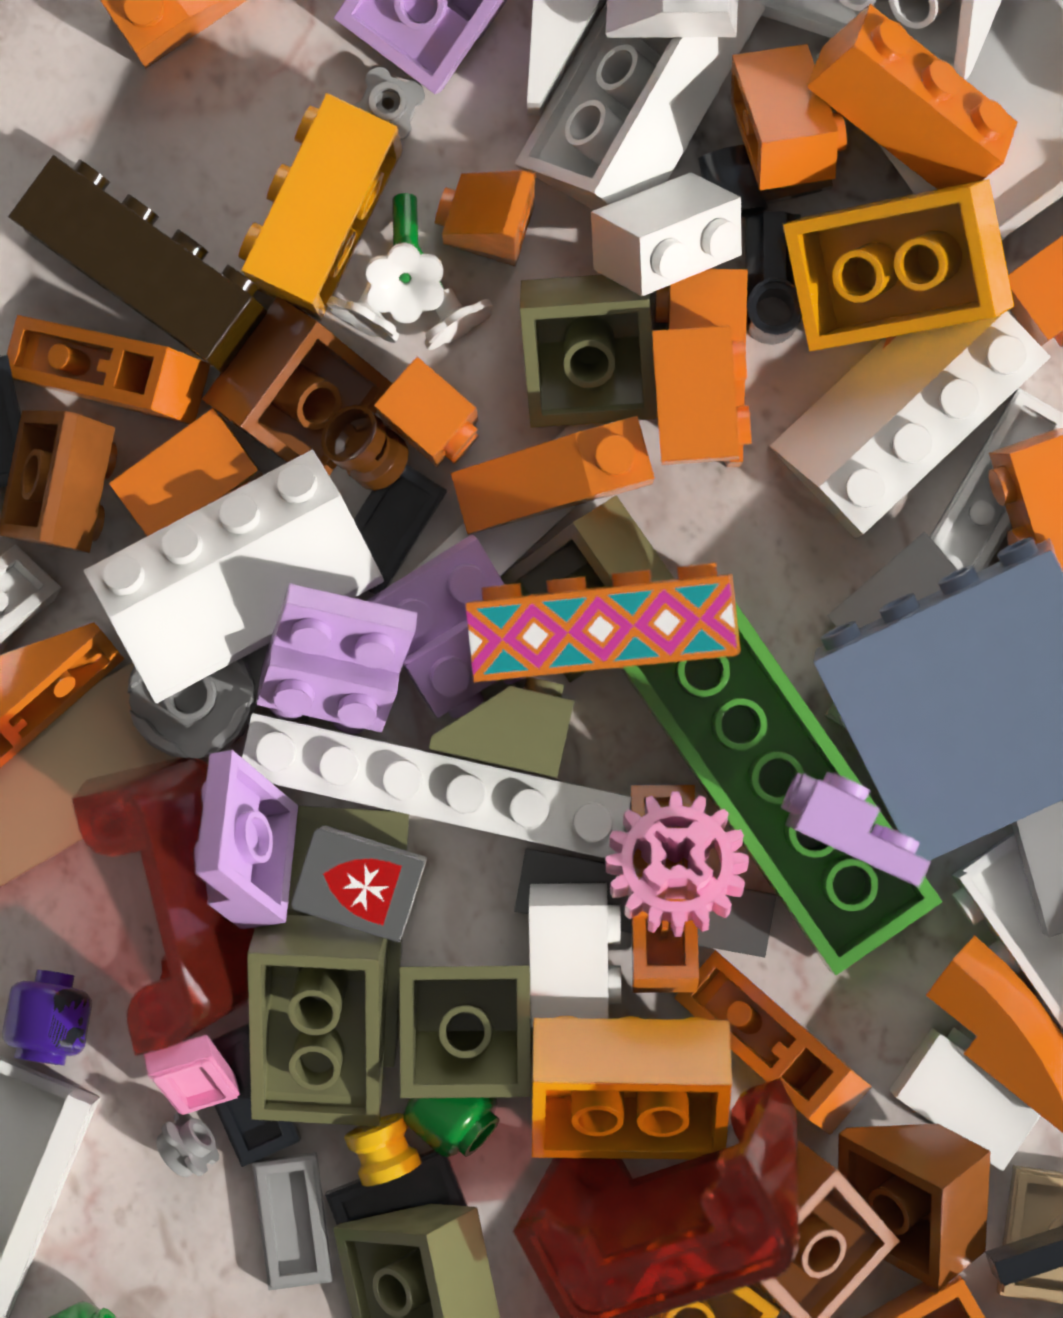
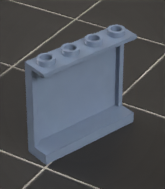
M1033 537L1015 542L997 554L1000 562L979 572H976L973 565L956 570L938 581L941 590L918 601L914 593L899 597L879 610L882 618L861 628H858L855 621L840 625L824 634L820 638L823 646L816 648L813 663L899 833L918 841L919 846L914 855L927 861L1063 800V569L1055 554L1050 538L1038 544L1035 543Z

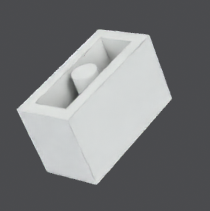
M692 172L591 211L593 270L640 296L647 295L742 255L741 197Z
M607 883L530 884L531 1028H533L534 1018H554L568 1015L577 1018L609 1019V1004H621V965H608V944H621L620 905H607Z
M954 1027L947 1038L934 1028H931L889 1091L897 1099L932 1123L940 1124L990 1150V1163L1004 1171L1041 1115L964 1055V1052L973 1042L972 1039Z

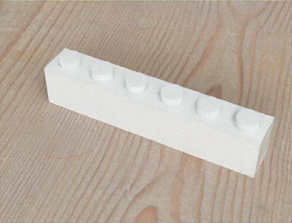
M252 713L242 758L275 785L602 858L617 853L609 847L610 835L612 831L624 832L623 817L624 813L629 810L631 797L628 795L296 721L284 720L260 713Z

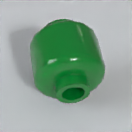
M497 1097L410 1098L404 1111V1120L408 1127L442 1157H450L458 1153L465 1157L470 1156L484 1144L500 1121L494 1114L498 1104Z

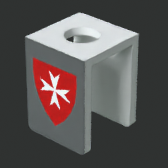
M324 825L314 831L292 900V907L297 911L400 943L427 857Z

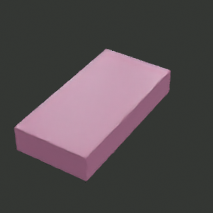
M207 1035L143 1054L148 1076L179 1114L184 1115L236 1099L240 1095L235 1073Z

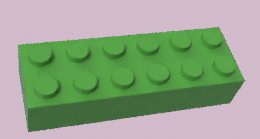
M736 603L741 650L738 655L620 667V669L718 811L725 809L729 813L727 824L731 830L742 831L744 835L743 847L827 969L836 976L943 901L925 875L920 886H916L785 825L790 812L781 809V805L797 773L805 774L820 781H823L827 772L835 773L855 783L862 784ZM868 794L865 802L876 806ZM880 810L869 834H871L875 823L892 829Z

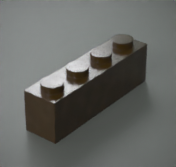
M53 155L8 217L31 237L223 374L268 313L253 297L259 287L228 264L221 273L206 264L203 260L209 252L181 230L177 229L170 238L153 225L159 216L130 194L125 197L122 203L109 195L104 190L110 184V181L84 161L79 159L74 167L71 168Z

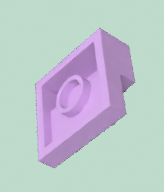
M345 0L334 19L432 93L437 94L443 90L474 42L484 36L507 0Z
M473 534L366 600L417 612L415 634L405 657L403 667L427 706L437 718L447 712L451 718H459L469 713L483 702L484 697L480 691L498 681L474 682L465 603L482 600L481 587L504 585L479 540ZM525 677L503 679L505 684H512Z
M289 583L262 664L256 705L268 707L274 715L284 720H296L304 715L332 721L337 729L348 734H358L365 729L382 732L397 695L400 670L415 634L417 612Z
M233 750L212 753L209 756L207 781L202 788L203 813L200 838L196 843L194 851L195 873L206 881L207 904L240 929L286 923L298 805Z
M827 772L823 781L816 780L805 774L797 773L781 805V809L790 812L785 823L786 826L904 881L920 886L930 862L914 855L919 842L876 823L871 834H869L880 808L865 802L870 789L835 773Z

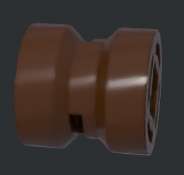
M351 405L344 407L331 417L322 433L321 447L324 454L341 469H345L348 475L365 489L379 490L386 488L398 479L407 464L408 448L405 441L388 426H384L382 420L366 406Z

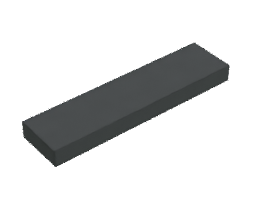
M525 849L514 912L529 914L530 884L607 883V905H620V929L622 932L631 933V919L625 915V905L629 896L612 898L610 884L620 875L606 873V863L534 849ZM744 888L741 897L726 895L731 903L730 914L723 918L711 910L709 912L708 930L701 932L698 929V946L765 958L777 895Z

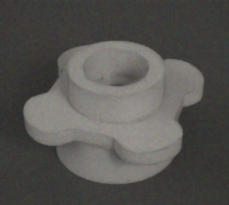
M384 67L371 69L365 76L367 88L363 98L353 106L397 126L400 140H403L411 133L412 127L410 122L413 118L415 107L424 102V89L415 80L403 82L391 77L389 71ZM386 98H391L395 102L392 109H385L382 106V102Z
M177 1112L174 1115V1123L168 1121L162 1126V1133L157 1137L158 1151L166 1165L176 1174L182 1177H189L193 1173L197 1176H202L208 1171L207 1163L213 1165L219 1160L214 1136L210 1129L199 1119L193 1118L190 1114L182 1115Z

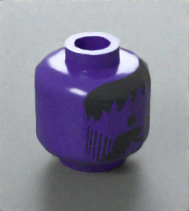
M37 969L35 981H20L11 987L2 1038L6 1044L16 1048L14 1058L65 1066L67 1056H76L83 1051L92 1010V999L86 992L73 988L74 975Z

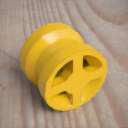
M403 1113L382 1116L378 1127L358 1126L344 1136L348 1150L357 1153L361 1166L358 1170V1176L362 1186L368 1187L386 1183L411 1172L421 1164L417 1149L409 1146L406 1140L405 1133L408 1125L404 1120Z

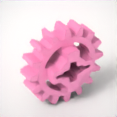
M672 792L669 806L663 808L660 807L652 796L647 797L645 800V816L640 817L631 810H627L624 813L623 825L628 833L622 831L611 832L609 847L617 853L606 856V873L620 876L611 882L610 893L612 898L629 896L625 905V915L629 919L637 916L642 911L649 914L647 930L654 933L662 920L671 922L674 936H681L685 921L693 920L696 927L701 932L708 930L709 912L712 910L717 915L726 918L731 910V903L726 895L741 897L744 891L745 881L735 874L747 871L749 856L740 852H734L742 846L744 835L741 830H731L725 833L724 828L729 814L725 809L716 812L711 817L705 814L706 798L703 796H699L691 808L682 806V798L679 792ZM667 827H684V828H667ZM637 848L642 852L641 857L649 864L640 880H638L633 867V856ZM713 848H715L721 867L717 880L712 876L713 870L705 864V860L709 857V853ZM683 857L689 860L688 870L680 865L674 866L671 870L665 868L666 858L674 863L680 861ZM665 899H687L688 901L673 902Z

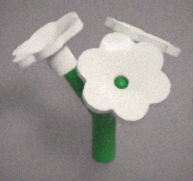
M399 193L392 198L393 247L387 256H376L367 264L366 278L369 283H367L358 302L346 301L330 296L326 304L331 308L330 312L337 318L350 323L357 330L371 337H380L391 343H396L399 334L396 332L397 328L385 320L381 312H391L397 321L411 323L420 317L423 310L430 311L435 309L440 321L425 334L426 340L424 341L427 349L433 350L444 343L458 340L466 335L472 327L488 319L492 314L490 310L493 308V304L490 299H484L473 305L462 306L452 288H444L440 281L443 275L441 261L434 255L424 254L418 245L417 198L410 193Z

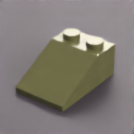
M287 915L286 923L255 927L247 953L252 1119L378 1127L381 1120L388 985V939L314 916Z

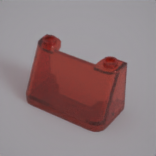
M179 757L86 779L72 797L79 831L84 842L94 852L105 856H121L140 851L163 943L165 956L161 960L162 973L159 981H154L141 987L132 996L127 1009V1025L135 1056L172 1047L249 1003L247 953L255 928L240 929L208 905L206 881L195 873L194 851L196 843L200 838L203 813L202 788L207 781L208 764L197 758Z
M780 1078L749 1088L741 1093L734 1103L730 1120L734 1133L740 1142L739 1144L634 1179L622 1159L553 1158L516 1223L513 1233L560 1318H649L774 1279L788 1270L794 1260L799 1244L798 1132L795 1107Z

